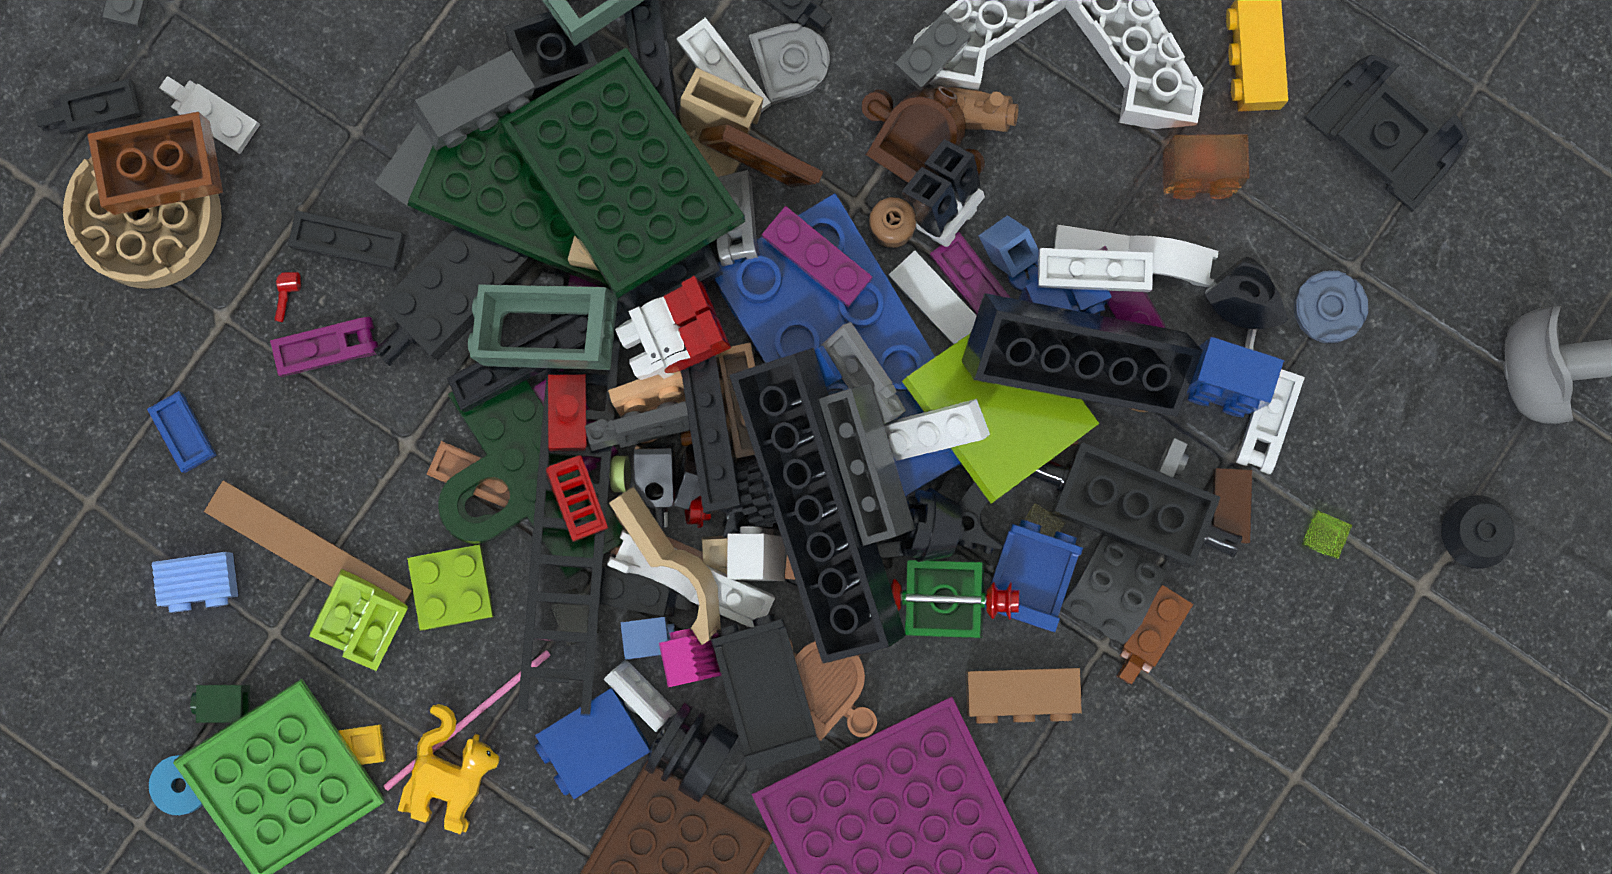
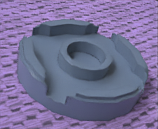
M1323 271L1311 276L1298 289L1294 300V316L1300 329L1310 338L1322 343H1339L1351 338L1360 330L1368 315V298L1362 285L1355 279L1353 280L1350 276H1347L1346 273L1340 271Z

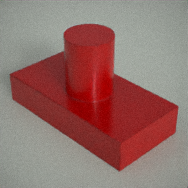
M548 375L549 451H586L585 375Z

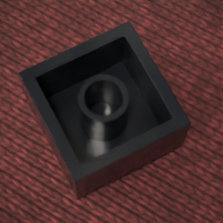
M574 3L570 4L571 8L578 16ZM550 11L504 26L509 50L513 51L535 86L531 102L597 64L588 39L586 38L574 46Z

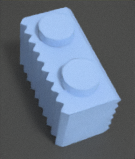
M231 552L152 562L157 606L168 607L169 613L192 610L191 603L205 601L206 608L229 605L228 598L238 597L234 557Z

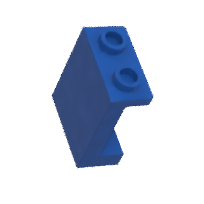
M1021 519L1019 526L1010 523L990 585L995 582L998 589L1006 590L1009 583L1012 582V590L1020 591L1019 613L1012 612L1011 618L1055 632L1060 620L1058 616L1079 554L1081 555L1083 548L1075 545L1076 537L1056 531L1053 538L1040 533L1042 526ZM998 612V614L1007 616L1006 612Z
M613 688L591 700L590 716H581L580 707L535 735L539 743L535 744V748L545 764L550 761L558 773L554 776L555 782L565 796L570 793L573 799L579 797L648 754L651 750L650 744L630 711Z

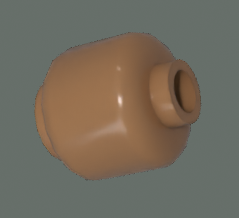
M888 197L880 200L873 207L869 217V230L872 238L878 244L887 248H897L905 245L912 238L916 228V214L913 207L907 201L900 198ZM887 217H890L889 223L886 220Z

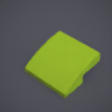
M341 569L310 631L309 637L343 650L342 657L377 671L408 606L374 584Z

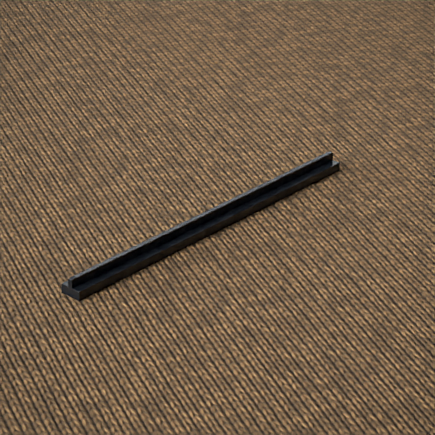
M644 0L624 13L630 53L681 124L661 0ZM706 283V284H704V287H705V289H706V291H707V294H708V296H709L708 285H707V283ZM719 354L681 370L703 513L706 514L733 512L732 509L744 507L740 500L741 491L738 490V483H740L737 478L738 469Z

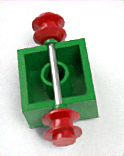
M908 560L907 590H903L902 593V586L897 579H894L890 585L898 612L902 605H906L905 634L907 636L983 638V608H985V604L986 611L992 619H995L998 612H1006L1008 619L1011 620L1012 612L1019 613L1020 591L1012 590V582L1009 583L1006 590L998 589L996 583L993 582L987 589L986 597V593H984L985 564L982 562H917L916 560Z

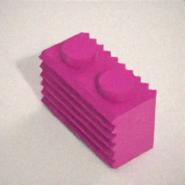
M689 628L669 633V641L659 643L668 687L721 676L716 654L711 643V639L718 638L717 633L712 635L708 642L701 645L692 629Z

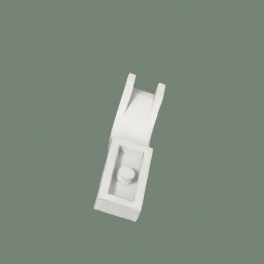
M1057 225L1053 249L1098 250L1106 246L1108 251L1152 252L1153 274L1179 278L1190 282L1192 285L1209 287L1214 282V279L1210 278L1212 259L1216 260L1218 258L1219 251L1171 238L1127 236L1064 225Z
M622 530L620 539L623 542L616 557L609 558L608 566L624 573H634L651 578L676 590L691 602L699 605L697 592L686 576L676 569L664 566L650 567L628 531ZM707 566L711 570L718 586L720 615L750 628L754 627L753 619L768 615L775 600L773 594L741 580L727 579V574Z

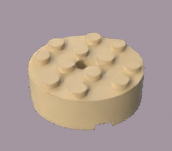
M92 156L88 160L84 159L73 173L66 189L63 204V219L67 236L79 255L85 260L84 262L97 272L118 283L145 289L160 288L177 283L195 272L209 257L217 242L222 214L219 195L215 194L148 208L149 212L142 219L138 220L137 213L139 210L113 215L100 205Z

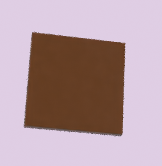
M647 760L580 873L753 874L772 843L773 838L769 831L705 793L698 803L680 792L678 787L681 778L673 774L666 782L662 781L661 777L665 769L661 766H658L653 774L644 770L648 763Z

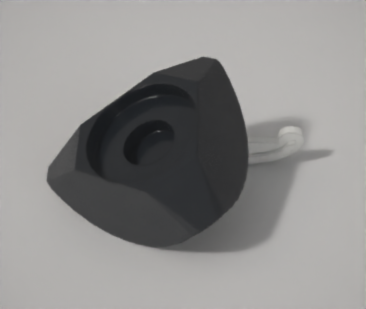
M1242 258L1218 277L1205 291L1208 301L1223 319L1236 326L1248 329L1245 348L1253 350L1257 329L1272 328L1288 320L1279 292L1265 268L1253 258Z

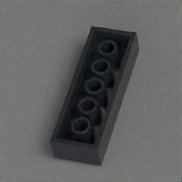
M984 293L962 363L972 378L977 381L1178 417L1203 350L1187 332Z

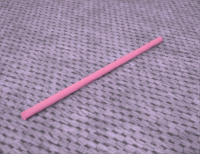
M545 650L532 661L531 667H538L551 654ZM521 671L456 724L455 731L448 740L433 745V753L520 682ZM416 759L383 785L384 788L389 791L413 770Z

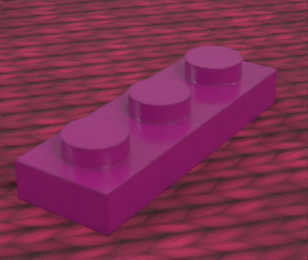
M786 206L762 233V238L848 308L872 280V276Z

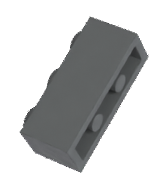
M510 50L416 99L413 115L436 150L444 146L453 148L462 143L470 132L478 128L480 131H485L494 126L499 121V117L508 112L513 113L530 103L535 86L513 51Z

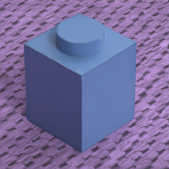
M1008 215L978 235L992 264L1012 278L1038 260L1039 250L1029 229Z
M667 617L621 622L625 660L661 655L659 643L670 640L669 633L676 631L675 625L668 624Z

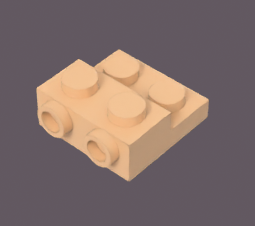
M681 371L674 372V375L665 379L657 374L653 377L643 380L638 379L608 390L611 402L620 417L632 411L643 413L654 410L666 402L674 401L680 403L686 401ZM656 439L649 440V441L642 442V443H650V442L655 441Z

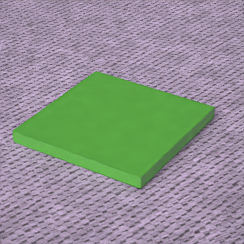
M303 679L295 682L185 752L173 762L251 874L275 873L385 802V798Z

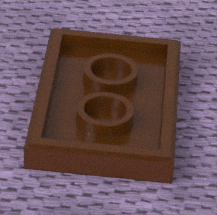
M728 124L704 128L698 138L699 143L789 187L817 184L823 174V171Z

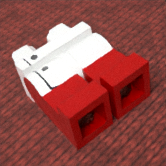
M695 276L682 282V287L671 293L654 299L641 308L637 307L629 311L632 319L615 329L620 342L626 349L641 342L646 352L629 359L631 368L638 379L643 380L657 374L665 379L674 375V372L684 370L731 349L722 325L715 316L717 314L707 291Z

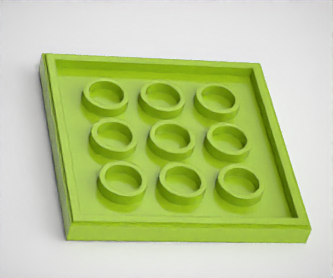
M968 334L907 376L902 382L924 412L977 399L990 435L980 441L951 447V450L988 501L993 503L1096 427L1099 422L1082 399L974 380L962 363L970 334Z

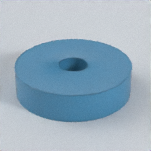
M181 755L171 756L162 760L154 768L149 779V793L152 801L160 810L171 815L192 813L203 806L173 764L174 760ZM178 778L183 779L186 783V787L182 792L175 788V782Z

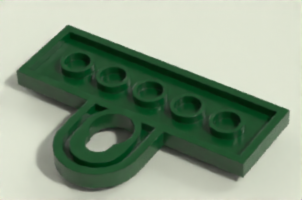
M527 380L466 413L460 410L453 392L448 393L449 399L486 456L455 474L442 488L438 509L444 527L458 540L479 544L497 538L525 519H528L533 526L544 406ZM549 454L548 467L576 456ZM576 470L558 477V480L565 482L579 475ZM497 480L508 488L510 499L507 506L500 512L484 514L480 517H472L466 513L465 504L467 500L474 495L476 487L482 482ZM546 491L544 517L563 518L553 491ZM563 492L565 498L577 494ZM587 499L569 506L570 513L590 506L589 500ZM608 504L606 511L608 529L605 530L603 556L610 553L616 547L621 546L623 542L620 539V534L624 529ZM593 513L577 520L594 521L596 518ZM543 528L542 542L551 555L593 558L595 534L572 542L570 534L566 529ZM558 566L566 579L584 569Z

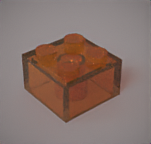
M1248 134L1174 135L1163 150L1164 194L1174 193V198L1176 199L1195 198L1196 193H1210V198L1214 199L1230 198L1232 193H1236L1249 179Z

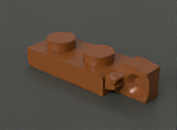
M1161 585L1142 624L1128 641L1122 645L1123 650L1119 656L1126 661L1117 677L1132 685L1141 670L1149 673L1158 663L1194 604Z

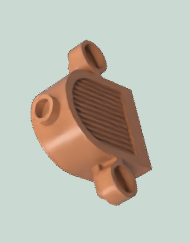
M815 641L805 646L798 654L793 652L818 739L821 741L842 716L847 718V726L855 736L867 737L871 735L877 726L875 714L869 708L853 705L862 692L865 680L863 664L859 658L860 655L823 664Z

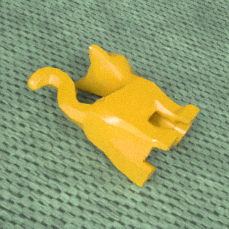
M437 704L430 708V713L441 720V726L424 733L418 742L417 757L412 770V776L403 788L398 811L409 812L412 819L426 823L432 815V811L429 808L430 800L435 797L447 802L444 829L458 834L466 833L470 822L464 817L465 813L479 793L482 776L489 770L497 768L500 758L492 751L489 745L479 741L480 735L478 734L467 740L463 749L462 766L452 764L435 756L432 749L433 745L448 740L456 728V718L453 711L447 706Z

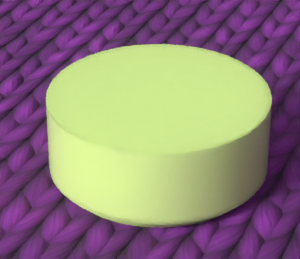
M614 456L611 459L609 477L613 492H626L630 488L631 466L628 456Z

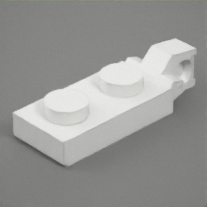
M167 76L159 87L164 93L175 99L171 107L179 115L199 111L210 121L213 137L241 154L260 126L257 121L198 83L196 85L189 80L184 87Z

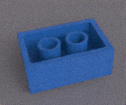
M1210 337L1199 346L1203 351L1186 393L1189 402L1201 406H1209L1210 402L1224 406L1222 412L1243 418L1244 414H1251L1271 403L1284 362L1283 359L1214 337Z

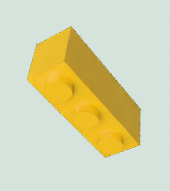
M1235 0L1231 8H1227L1226 26L1228 30L1233 32V43L1229 44L1228 50L1229 64L1235 65L1236 79L1231 81L1232 100L1237 101L1238 112L1282 109L1288 102L1281 0Z

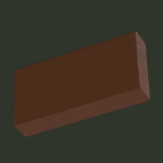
M1213 469V494L1221 498L1214 513L1212 525L1234 534L1242 535L1241 544H1249L1251 532L1252 470Z

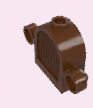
M938 86L937 89L926 88L921 92L917 90L905 97L893 109V99L888 92L881 89L871 91L862 101V111L868 119L882 121L884 125L866 155L909 183L921 167L926 169L924 163L944 139L957 146H960L963 141L966 122L964 113L956 102V94L943 86ZM965 149L974 154L979 176L985 166L982 154L975 149Z

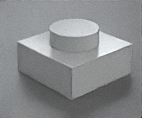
M1175 438L1168 441L1156 471L1172 478L1175 474L1180 476L1189 458V455L1184 454L1188 444Z

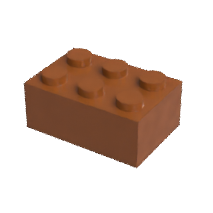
M199 111L88 134L100 205L113 215L223 193L211 124Z

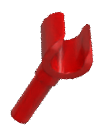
M283 272L277 277L276 284L279 300L275 321H284L289 292H299L301 289V276L298 272Z

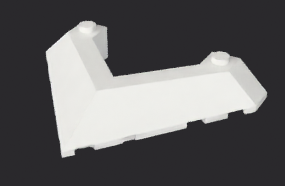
M957 0L944 11L971 35V39L929 83L936 88L943 86L945 88L955 87L979 91L984 62L1066 8L1125 88L1119 123L1151 129L1194 126L1198 123L1203 87L1197 76L1194 77L1184 60L1183 52L1172 33H1168L1159 17L1160 13L1152 0ZM928 26L927 28L925 27V28L922 29L918 34H916L915 37H914V42H915L930 26Z

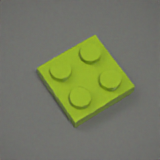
M482 545L407 558L420 631L494 617Z

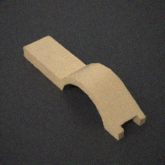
M633 486L609 502V504L650 567L664 566L676 569L690 580L697 592L699 601L698 616L691 629L701 645H703L712 638V635L717 633L716 630L721 629L718 586L713 574L699 557L684 550L674 549Z

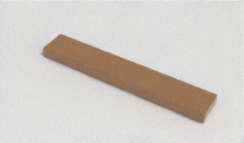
M223 480L204 511L331 587L340 570L343 569L388 592L405 605L413 593V590L227 481Z

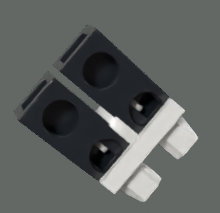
M944 139L924 163L926 169L921 167L902 190V194L905 200L913 203L917 214L915 216L917 230L930 236L932 240L948 247L965 221L970 220L975 214L977 206L985 196L984 192L979 189L980 180L974 154Z

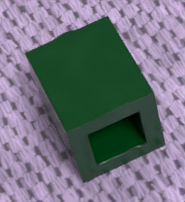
M196 685V692L192 693L190 702L191 713L196 715L195 723H233L247 714L250 708V685Z

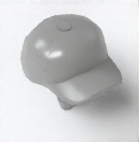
M1561 306L1540 308L1522 315L1509 328L1504 344V374L1515 406L1520 413L1530 420L1545 424L1573 421L1571 410L1573 381L1612 376V339L1560 345L1558 316Z

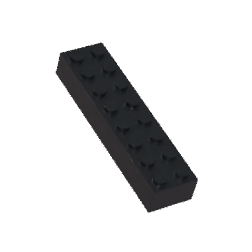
M814 348L730 374L735 395L763 476L764 484L767 488L769 500L774 510L779 531L822 663L892 646L904 638L906 634L877 544L875 542L863 546L819 402V398L829 396Z

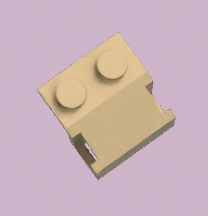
M696 68L681 97V125L717 177L736 173L741 164L740 162L699 143L698 138L702 129L726 124L749 135L751 124L757 125L760 119L764 98Z

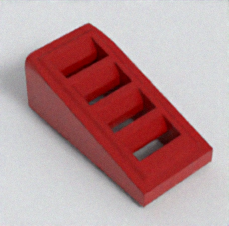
M579 455L547 467L546 475L572 542L608 529L582 456ZM577 470L578 477L562 483L559 482L558 477ZM583 485L585 491L565 498L564 491ZM587 499L589 500L590 506L570 513L569 506ZM594 513L596 520L578 527L575 526L574 520Z

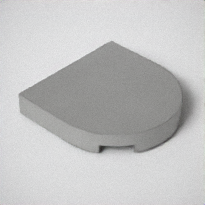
M790 23L749 35L764 89L771 105L807 95L816 90L825 80L829 70V50L823 37L812 29L805 26L802 27L798 23Z

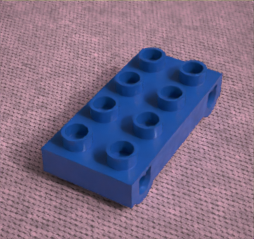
M836 194L829 196L797 216L872 276V280L849 308L762 237L757 239L760 252L758 258L737 259L735 264L722 266L721 262H718L723 274L713 279L763 363L810 348L815 350L821 347L842 325L851 322L892 381V385L896 389L895 394L899 397L906 410L897 419L924 413L902 380L935 358ZM842 378L827 387L829 395L849 389ZM951 448L898 461L894 458L905 497L913 494L915 489L923 488L962 464Z

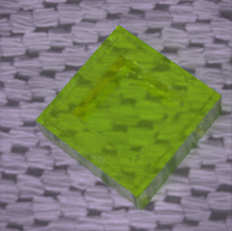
M1316 511L1302 545L1331 558L1339 559L1352 525L1321 511Z

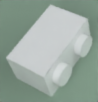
M740 527V534H728L727 579L785 581V546L782 537L773 535L774 529H763V527Z

